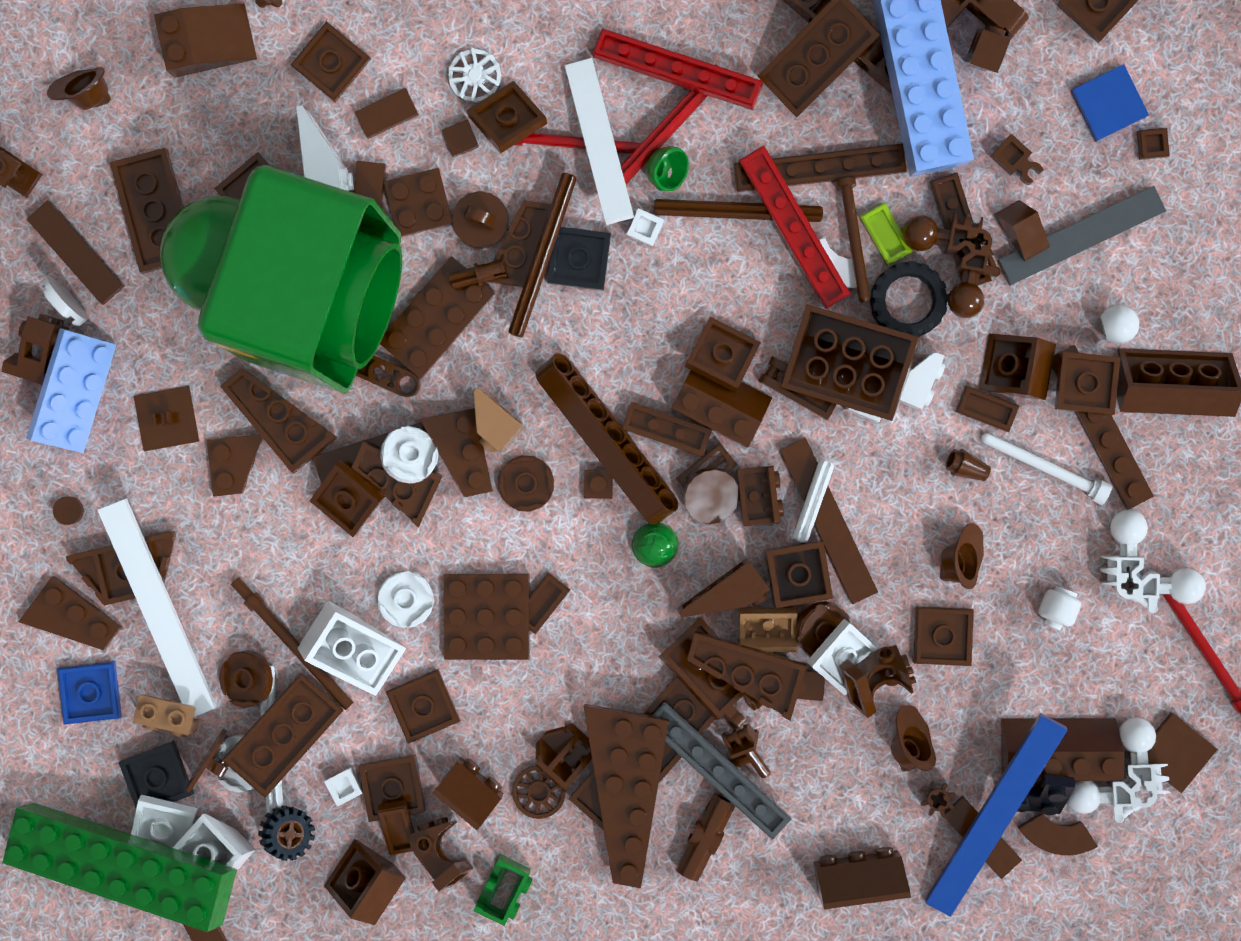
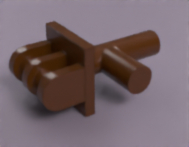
M745 724L741 730L735 728L733 733H723L722 739L730 751V761L737 768L751 763L761 778L769 776L770 770L756 752L759 735L757 729L754 730L750 724Z

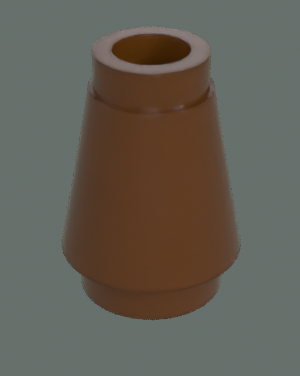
M953 449L946 461V470L950 471L953 476L984 482L991 472V466L964 449Z

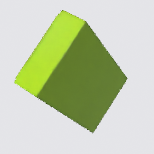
M885 202L859 217L887 266L913 252L905 244L902 238V231Z

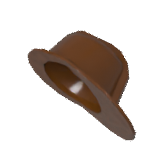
M103 67L72 72L55 80L47 90V96L51 100L67 99L82 110L108 104L111 100L108 94V85L103 78L105 73Z
M974 523L967 524L962 529L958 541L947 546L942 551L941 580L961 583L966 589L974 588L984 556L983 532L978 525Z
M911 705L902 706L896 715L897 735L891 741V753L902 771H910L915 768L923 771L932 770L936 764V755L932 746L929 727L916 707Z

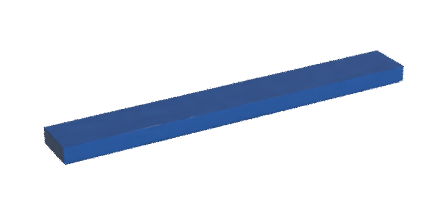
M1042 713L1039 714L925 899L927 905L950 917L952 916L1066 734L1067 727Z

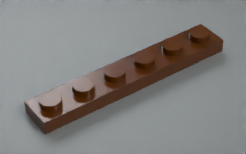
M1075 345L1063 350L1064 352L1079 353ZM1060 352L1054 355L1052 369L1057 378ZM1075 411L1126 510L1154 497L1112 415Z

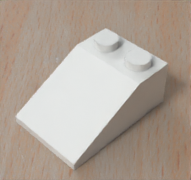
M296 106L304 177L347 191L354 190L352 173H348L347 168L314 118L303 106Z
M327 601L297 649L304 661L376 696L406 648L351 612Z

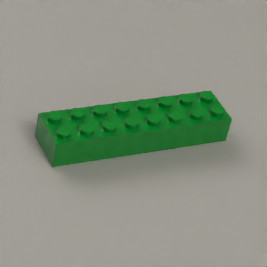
M35 803L16 808L2 861L3 864L205 932L223 925L237 872L236 868Z

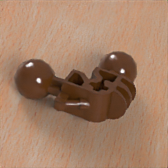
M954 212L949 230L938 228L936 223L925 215L911 217L902 229V238L910 249L925 251L933 245H940L946 247L945 254L955 255L961 250L965 256L959 261L957 272L963 273L961 283L955 285L950 290L948 305L950 310L958 317L971 318L976 316L984 306V294L978 287L980 276L986 275L996 278L1001 274V269L996 266L992 257V237L988 231L982 229L983 217L980 218L978 223H972L971 215L967 214L964 221L957 220V213ZM975 238H979V243L984 245L979 250H976L975 244L971 243Z

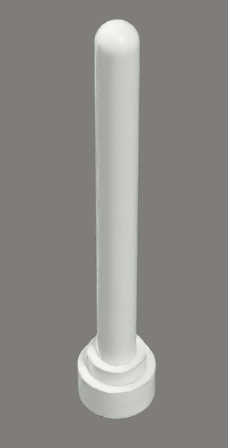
M985 433L981 437L984 444L1086 491L1087 496H1090L1093 502L1103 505L1111 493L1112 485L1103 480L1091 482L992 434Z

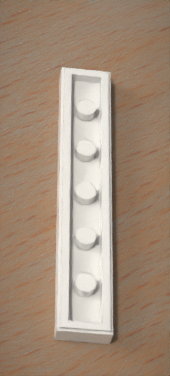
M589 58L565 65L606 225L634 218L593 59Z

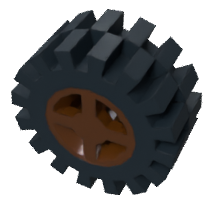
M281 806V809L278 807L272 809L274 813H267L265 815L267 818L266 822L261 821L260 823L263 830H258V836L262 837V840H259V842L265 847L264 850L284 861L288 859L296 860L297 855L304 856L305 852L303 850L305 848L310 850L312 846L308 844L309 840L314 841L315 835L311 834V831H315V826L310 824L312 819L306 816L307 813L294 807Z

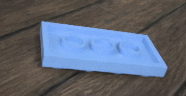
M59 329L26 439L72 451L84 452L116 344L65 329Z

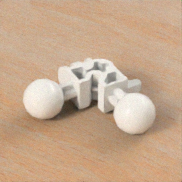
M1130 509L1123 510L1114 516L1111 521L1110 530L1113 538L1120 543L1119 555H1100V557L1108 559L1107 566L1100 568L1101 572L1107 573V580L1101 581V585L1113 586L1119 595L1126 599H1131L1135 603L1138 602L1152 614L1158 611L1157 602L1159 594H1170L1174 600L1182 604H1192L1202 598L1206 589L1205 579L1195 569H1179L1171 577H1160V574L1156 571H1144L1140 574L1139 572L1144 568V558L1137 555V544L1147 534V521L1141 513ZM1127 578L1134 583V586H1130L1128 591L1121 587L1122 583L1127 582Z
M1139 717L1129 718L1119 728L1124 749L1130 752L1131 765H1125V773L1131 781L1127 785L1122 781H1110V786H1098L1094 781H1075V789L1066 803L1071 810L1076 813L1087 814L1096 810L1099 804L1112 803L1113 819L1117 823H1122L1124 818L1133 811L1137 812L1142 807L1145 808L1153 805L1157 799V794L1170 793V791L1163 790L1162 782L1168 781L1169 777L1161 775V767L1168 766V764L1148 763V751L1156 742V732L1149 721ZM1141 785H1143L1144 790L1149 791V796H1145L1143 802H1141L1139 797L1135 796V792L1140 791Z

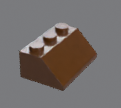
M691 370L671 410L748 448L763 420L772 397L741 382L735 393Z
M892 847L878 848L875 854L865 855L864 851H854L848 853V857L838 859L836 855H825L819 858L820 861L813 862L818 897L824 910L911 898L902 856L898 850L893 851Z

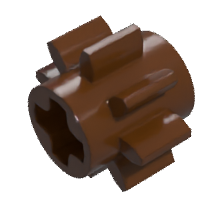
M931 781L932 789L929 791L921 790L926 795V800L921 801L920 804L921 806H930L928 812L930 816L933 815L934 811H939L941 816L945 817L944 810L947 807L950 809L955 808L949 803V798H953L956 795L954 792H945L947 783H943L941 788H939ZM939 792H942V797L945 800L944 804L938 803L936 806H933L934 801L930 798L931 795H938Z

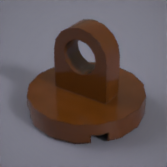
M478 191L469 193L459 200L453 211L452 223L455 233L463 243L472 248L485 249L503 239L508 231L509 216L507 208L498 197L488 192Z

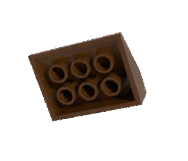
M807 304L781 387L893 421L913 365L920 338Z

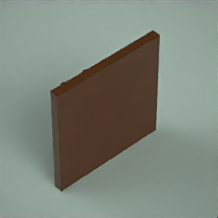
M190 386L134 396L144 452L200 442Z
M222 729L193 773L186 789L187 792L190 793L206 768L220 778L228 770L229 766L222 759L214 756L222 745L226 734L225 729Z

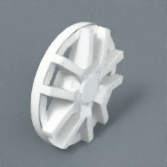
M471 48L460 52L449 66L448 79L453 92L459 98L461 97L462 100H467V102L479 103L477 101H482L495 93L496 90L498 91L502 73L499 63L492 54L481 49ZM472 54L474 63L468 65L465 56ZM476 54L483 55L485 58L478 63ZM462 59L465 67H455ZM491 60L494 65L485 70L483 66ZM495 70L497 72L496 80L488 76ZM453 72L463 73V77L453 78ZM485 81L494 85L491 91L483 85ZM455 83H464L461 92H459ZM468 86L473 87L471 97L465 96ZM478 88L482 89L486 95L476 97Z

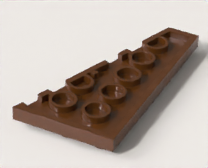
M584 704L612 882L614 884L641 888L669 719Z

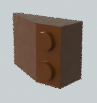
M245 3L180 8L154 14L166 71L174 78L257 59Z
M745 559L677 609L683 618L743 608L750 604L755 607L768 598L765 593L770 589L750 561Z

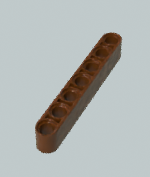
M556 353L538 368L536 379L643 518L648 523L656 525L678 509V500L571 361L565 355Z

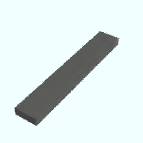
M1152 186L1047 236L1050 247L1025 262L1018 251L997 261L1009 286L1164 213L1166 209L1155 186Z
M665 701L651 715L669 719L666 743L772 840L792 819L790 815Z

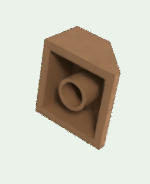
M477 387L474 391L477 433L482 437L479 442L490 452L495 453L496 450L504 452L525 426L482 389Z

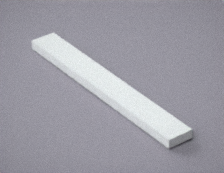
M127 498L98 509V513L181 703L195 706L194 717L215 709L217 706Z

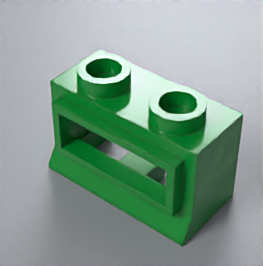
M500 854L475 904L474 912L505 926L508 918L513 920L520 907V904L516 901L520 893H527L533 878L529 877L531 869ZM509 869L519 874V878L502 910L490 903L506 870Z

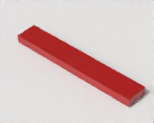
M603 28L592 53L593 58L750 110L754 109L763 86L762 80Z
M763 145L740 159L739 163L824 309L851 295L765 146Z

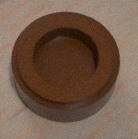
M62 497L53 506L54 518L64 525H72L79 522L84 514V507L81 501L75 497Z

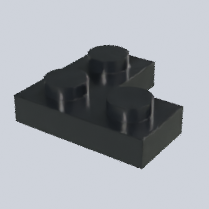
M1045 774L1039 787L1031 788L1017 812L1035 811L1041 812L1044 815L1060 814L1075 789V777Z

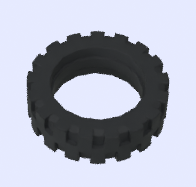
M916 261L900 262L886 269L876 279L871 289L870 306L874 319L879 323L878 325L917 337L927 334L937 327L947 312L946 306L948 302V294H946L945 289L947 287L944 280L940 279V274L936 270L930 269L927 264L916 263ZM907 276L923 281L931 291L932 305L927 316L921 321L912 324L902 323L893 318L887 310L885 302L887 289L892 282Z

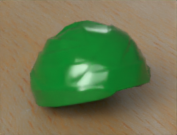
M673 146L663 147L654 151L646 165L648 180L659 191L666 192L679 188L687 177L689 170V161L686 153L681 148ZM672 168V174L668 178V171Z
M663 523L656 525L645 524L633 536V553L639 562L648 567L658 568L668 564L678 551L677 535L672 528Z

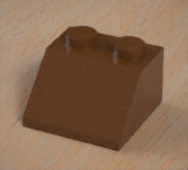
M989 333L979 389L1023 398L1046 400L1056 344L1037 337Z
M460 757L438 783L433 794L475 830H478L502 799L504 793L500 791L502 786L498 781L490 776L486 779L479 773L480 767L469 758L464 760Z
M354 839L324 887L350 919L375 925L406 877L392 862Z

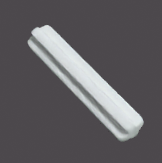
M824 460L818 462L793 534V539L796 541L807 543L834 468V465Z

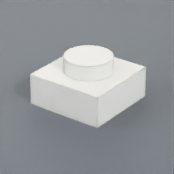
M638 208L627 236L653 247L664 219Z
M352 767L324 781L337 807L363 794V788Z

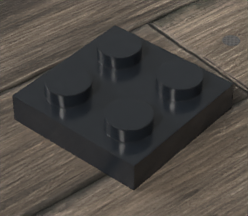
M560 227L550 257L547 284L604 291L611 233Z
M175 740L118 762L135 808H137L141 795L175 802L194 794L193 788L190 793L186 791L190 780Z

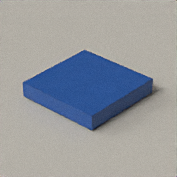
M1125 64L1071 90L1095 142L1149 116Z
M116 661L57 668L64 725L122 718Z

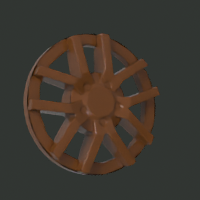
M534 765L524 769L517 776L512 793L517 808L523 814L531 818L543 819L554 815L561 808L565 800L566 790L563 791L561 789L560 799L551 792L560 787L556 785L550 788L548 782L551 779L548 777L546 780H543L542 771ZM538 770L539 780L533 781L531 771ZM525 774L528 775L530 784L520 782ZM518 786L528 788V793L517 794ZM549 797L558 802L554 808L546 802ZM519 798H529L525 807L520 803ZM531 802L538 804L535 813L527 810ZM541 804H543L549 811L545 813H539Z

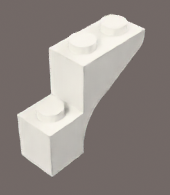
M939 353L928 355L910 370L899 401L900 403L917 410L923 409L924 405L929 406L935 392L931 390L934 380L941 378L946 364L942 363L944 355ZM845 407L844 409L875 423L881 420L880 417Z

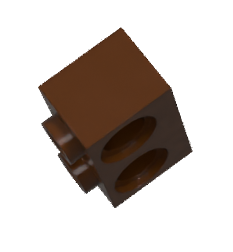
M986 25L985 29L977 28L965 62L998 73L1011 39L1004 36L1005 30L991 25Z

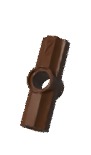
M713 793L701 819L696 821V829L693 834L690 833L687 841L688 845L676 867V871L689 880L698 882L711 854L714 855L719 848L724 836L723 830L735 808L733 803L719 794Z

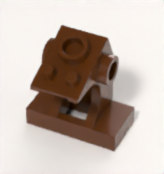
M40 313L38 318L28 316L27 320L21 323L18 335L21 337L19 354L15 353L4 360L1 372L43 385L59 329H69L63 326L64 320ZM33 344L42 346L41 360L32 356Z
M897 645L882 647L856 665L848 659L839 665L850 703L867 718L876 713L874 694L879 687L885 684L888 686L899 684L911 694L914 693L912 684L916 683V679L914 676H909L914 673L913 668L910 666L907 655H900Z
M447 817L437 819V826H435L434 821L417 826L419 832L410 834L413 852L434 879L431 883L438 892L452 887L473 869L467 860H451L444 854L441 848L442 838L457 823L456 820L449 822Z

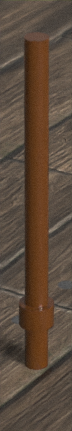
M240 577L233 581L231 586L245 600V606L251 612L254 610L344 710L348 709L354 702L324 670L304 661L297 649L300 643L262 603L264 599L257 592L253 593Z

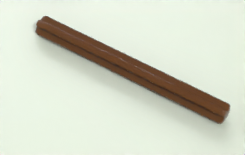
M564 172L561 174L508 330L509 334L519 338L524 336L576 183V176Z
M654 200L653 212L655 215L773 220L763 203ZM799 205L808 222H821L823 219V207Z

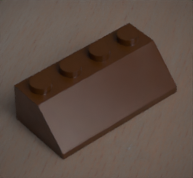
M1118 348V357H1121L1117 388V401L1120 412L1218 417L1236 416L1241 403V378L1233 353Z
M1001 718V775L1037 718ZM1051 718L1065 725L1067 732L1036 781H1042L1045 774L1075 777V781H1124V749L1116 718Z

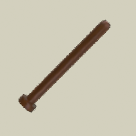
M846 177L836 181V188L842 192L858 299L861 303H867L870 300L853 194L856 179L855 177Z

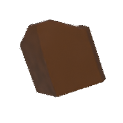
M573 723L547 731L536 743L535 766L563 791L570 786L592 760L589 738Z

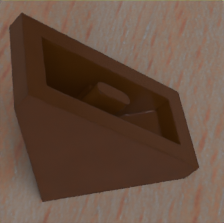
M1018 200L994 214L1024 262L1050 247L1038 212L1024 202Z

